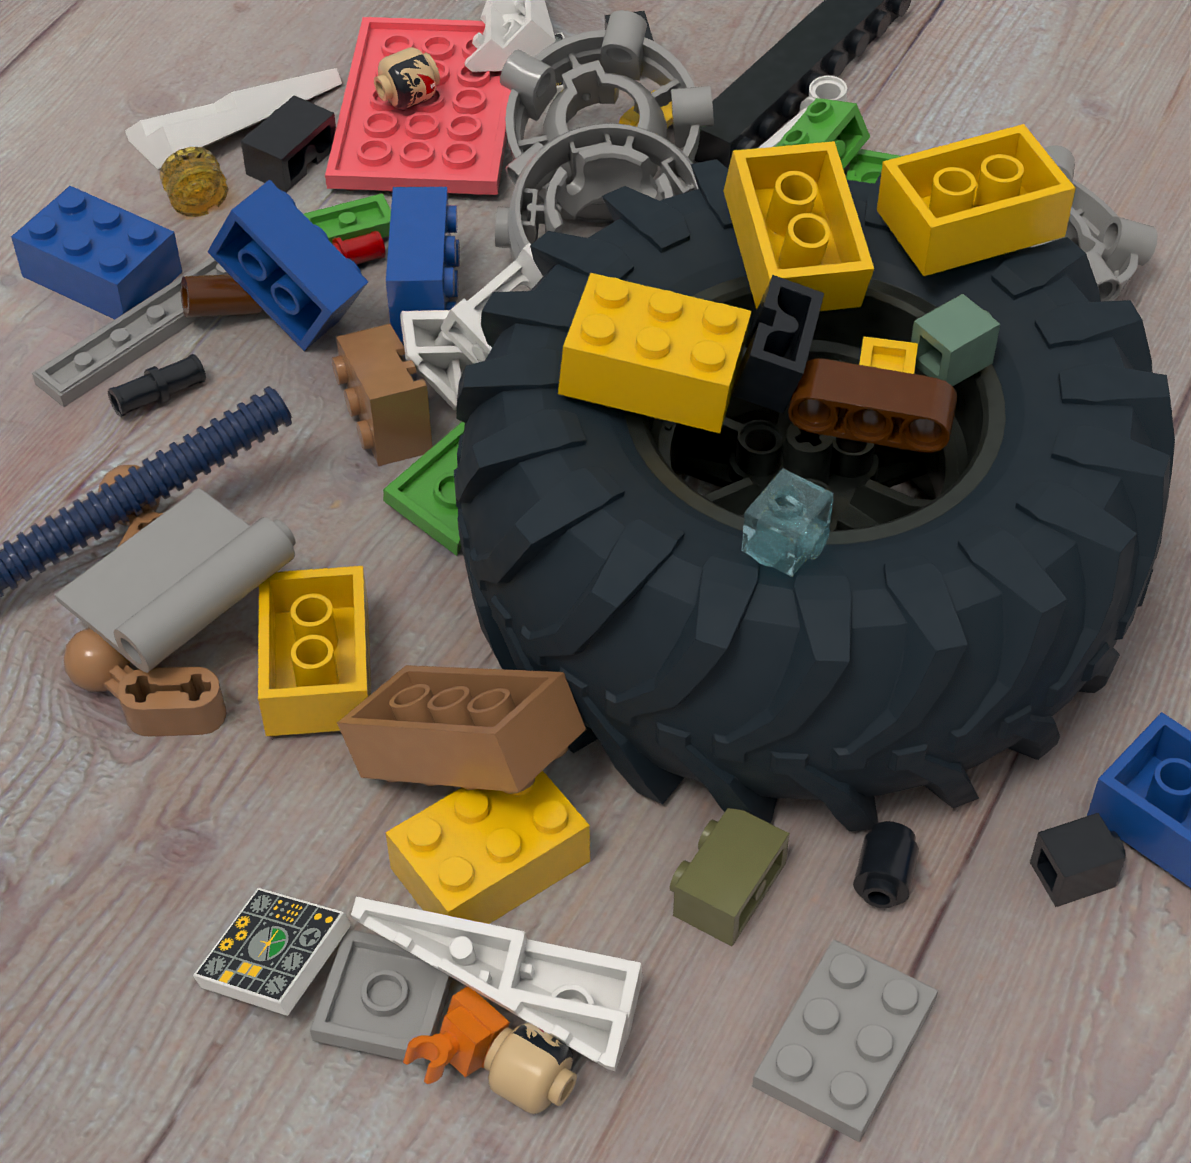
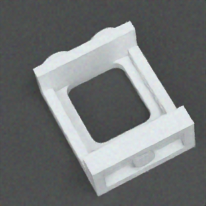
M530 243L521 250L513 263L468 301L464 298L455 305L440 327L446 336L473 364L485 361L492 349L487 344L481 328V313L492 293L511 292L520 285H526L532 290L543 277L533 260Z

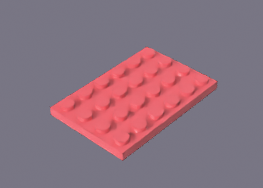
M383 17L362 18L325 173L327 189L392 192L393 187H447L448 193L498 195L507 141L506 107L511 90L500 83L502 71L472 72L465 66L466 59L477 50L472 41L478 32L483 35L485 29L483 21ZM409 47H414L423 54H430L439 71L440 82L436 85L435 94L431 99L405 110H399L393 107L388 100L382 101L375 89L374 78L378 76V65L383 58Z

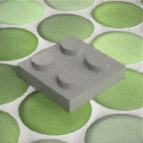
M348 929L341 940L310 1028L312 1041L404 1060L408 1043L413 1038L420 1035L432 1036L436 1034L453 978L383 936ZM418 1058L412 1063L426 1065L428 1059Z

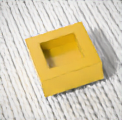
M863 336L859 365L914 374L918 343Z

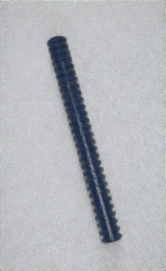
M270 386L264 388V395L261 397L256 394L252 395L249 404L245 405L243 402L237 404L238 410L234 413L230 410L223 413L224 418L220 421L213 418L210 420L211 426L206 429L203 426L198 427L195 436L191 437L189 434L183 436V443L179 445L175 442L169 444L170 450L166 453H163L162 450L155 453L156 459L152 461L148 458L142 460L143 466L137 470L134 466L128 469L129 474L125 477L118 474L114 477L115 483L110 486L106 482L101 484L102 490L96 494L93 491L86 493L88 499L83 502L79 499L72 502L73 508L66 510L65 507H62L58 510L59 516L54 519L51 515L45 517L46 523L40 527L35 523L30 527L32 532L27 535L23 532L16 535L18 540L12 544L9 540L3 542L4 548L0 550V598L4 596V589L8 587L12 590L18 588L17 582L23 578L26 582L31 580V573L36 570L40 573L45 572V565L51 561L54 565L60 563L58 557L65 553L68 557L73 555L74 551L72 549L78 545L81 548L87 547L88 539L92 537L95 540L102 538L100 532L105 529L112 532L116 529L114 524L120 520L123 524L129 522L128 516L135 512L139 516L143 513L142 507L147 504L151 508L156 506L157 498L161 496L164 499L169 498V491L174 488L177 491H181L184 489V482L188 480L191 483L198 480L196 475L201 472L208 475L211 473V466L215 464L218 467L223 466L226 457L230 456L232 459L238 457V450L242 448L245 451L250 450L253 441L256 440L261 443L265 441V434L269 432L272 435L279 432L278 427L282 424L285 427L292 424V416L279 393Z

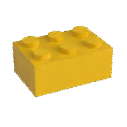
M1025 124L883 161L877 212L922 275L927 276L1065 237L1076 188Z
M835 141L734 150L723 191L756 310L772 275L823 292L824 297L820 311L861 307L874 271V266Z
M590 273L563 345L558 394L720 433L742 360L751 311L618 278Z
M363 566L276 572L259 585L258 701L265 735L279 736L340 731L337 722L371 695L369 608Z
M544 771L535 777V782L529 788L514 794L486 789L466 790L461 787L385 832L390 868L423 911L486 924L492 923L590 862V825Z

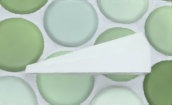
M486 0L480 18L485 23L483 35L478 32L474 36L472 44L477 50L466 59L465 66L472 72L502 71L508 57L515 50H521L535 57L545 48L555 43L556 39L545 0Z
M337 68L234 91L212 104L140 120L126 129L125 132L128 141L152 165L160 169L266 120L276 109L280 108L294 95L307 101L341 85L342 82Z
M356 897L351 913L354 920L521 1019L537 1026L604 1068L616 1071L631 1031L643 979L640 962L529 940L525 931Z

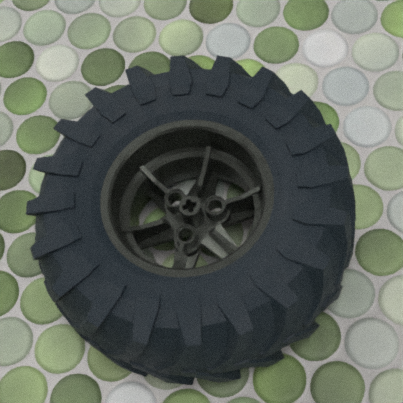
M717 159L690 164L699 188L660 201L627 186L602 195L609 213L615 222L588 238L547 231L530 245L533 260L543 276L531 291L493 292L482 310L481 328L487 344L492 349L485 361L467 365L459 380L456 419L464 422L465 425L464 433L459 437L457 451L458 467L454 470L456 507H458L459 537L481 630L502 669L564 672L586 728L568 746V749L575 753L592 742L599 740L616 770L637 793L661 804L665 803L686 777L702 782L724 812L727 808L744 810L770 824L778 798L821 800L826 804L834 817L850 832L872 830L873 826L878 823L875 796L925 786L949 806L956 808L979 799L965 770L980 765L1007 748L1039 760L1056 746L1060 739V734L1052 716L1068 704L1077 692L1096 693L1106 686L1120 656L1113 647L1117 640L1123 639L1134 619L1137 607L1142 606L1153 572L1152 567L1157 558L1162 539L1175 447L1167 375L1153 373L1152 358L1143 320L1131 300L1101 302L1099 289L1087 254L1068 237L1036 247L1030 246L923 276L877 212L881 174L875 184L847 180L874 271L861 307L819 312L807 361L812 359H829L859 365L863 336L911 342L913 324L916 319L961 294L967 296L981 309L989 312L1000 323L993 363L953 386L957 392V404L947 446L935 452H918L801 430L789 418L788 409L791 399L784 413H780L732 396L731 394L721 432L716 433L558 394L563 345L590 273L750 310L751 316L745 341L746 345L756 306L723 191L728 168ZM744 346V351H743L742 359H743L744 354H745V352H746V350H747V348H746L745 346ZM915 366L914 374L926 376ZM684 473L721 488L706 495H701L684 482L679 475ZM912 480L929 500L912 498L891 487Z

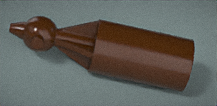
M229 274L182 277L181 302L186 318L260 314L261 310H263Z

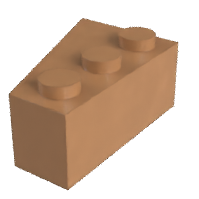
M391 324L337 336L339 356L331 358L333 371L338 385L345 383L347 385V389H344V397L350 416H359L360 421L356 422L363 450L371 448L378 466L424 455L433 447L427 385L423 379L413 381L411 374L417 373L416 366L412 360L405 361L403 357L405 354L404 346Z

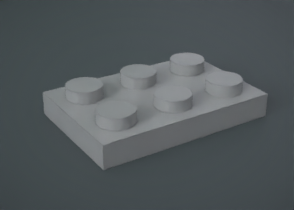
M833 939L753 1075L752 1087L860 1142L935 1004L938 990Z

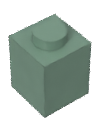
M964 294L959 295L914 321L911 342L918 343L915 366L928 377L944 380L952 386L958 384L993 363L1000 323L989 312L981 309Z

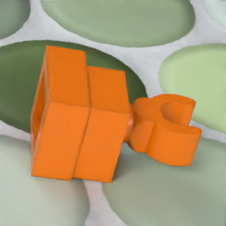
M465 987L452 995L440 1033L432 1036L420 1035L413 1038L408 1043L403 1063L408 1065L418 1058L430 1060L431 1062L428 1064L424 1078L426 1084L438 1081L442 1077L444 1068L448 1063L466 1078L479 1068H484L485 1058L492 1043L505 1028L509 1027L510 1022L476 991Z

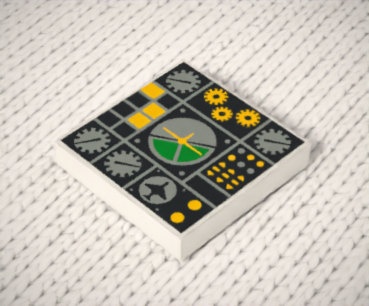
M257 888L194 973L193 977L203 989L288 1016L352 924L342 911Z

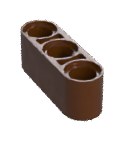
M812 359L806 362L804 374L792 395L788 414L795 426L810 433L918 452H935L947 446L957 404V392L946 381L934 377L829 359Z

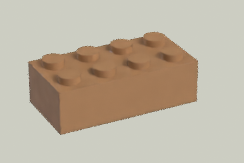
M413 665L404 666L337 722L361 778L380 779L387 782L422 783L426 786L463 787L466 790L504 791L507 794L519 793L529 788L535 782V777L553 760L563 756L568 751V746L586 730L564 672Z

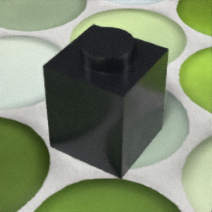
M1095 813L1038 832L1030 864L1055 907H1059L1115 888L1126 853L1119 835L1115 831H1109L1100 814Z

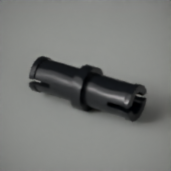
M191 354L185 359L160 369L155 366L148 368L144 371V376L117 387L109 388L108 398L116 414L122 417L126 413L155 401L158 404L169 401L171 394L205 382L206 373L199 358L195 354Z

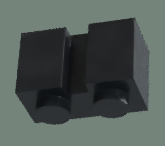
M295 95L292 96L241 140L246 175L263 183L271 180L280 190L287 193L307 175L306 165L310 162L318 165L330 154L336 131L334 112Z
M772 275L753 317L745 345L747 350L740 363L732 396L784 413L804 374L824 297L823 292Z

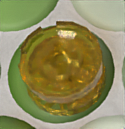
M187 147L170 155L162 164L159 174L164 191L167 192L171 206L176 212L187 217L209 214V208L215 204L220 207L226 199L229 190L226 184L227 179L221 171L217 159L210 151L202 147ZM185 154L188 160L184 161L182 155Z

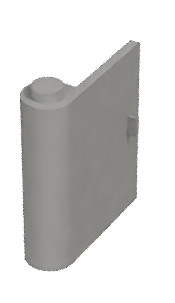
M198 487L54 595L61 605L85 625L100 635L137 668L148 673L293 560L295 557L293 546L296 544V539L288 526L278 519L272 521L267 517H262L250 526Z

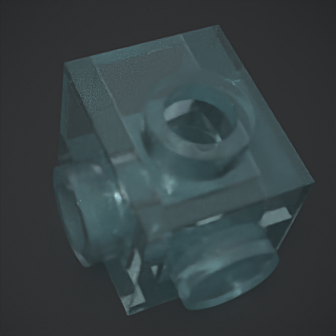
M782 468L744 513L742 552L752 556L762 565L771 566L793 577L807 558L815 560L827 543L834 493Z

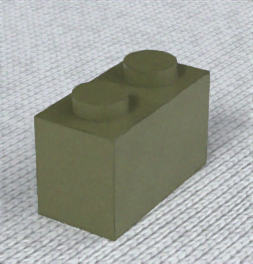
M727 808L718 822L713 819L710 820L700 836L698 842L699 851L691 862L682 861L672 877L670 891L674 892L673 916L733 946L785 866L790 833L744 810Z

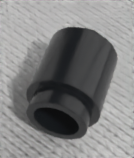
M893 821L879 822L864 837L853 886L864 901L873 907L890 908L904 903L909 898L919 848L915 842L916 836L914 832L901 823Z

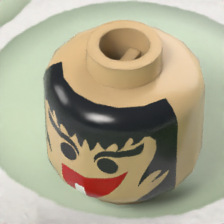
M409 47L383 58L378 65V76L374 78L375 89L382 101L388 100L393 107L399 110H405L431 99L435 94L436 85L440 82L439 71L430 54H423L414 47Z
M524 1023L517 1026L514 1030L509 1027L505 1028L492 1043L484 1062V1069L489 1071L488 1081L490 1089L530 1114H539L552 1103L561 1106L571 1094L577 1080V1074L571 1071L573 1064L572 1049L531 1023Z

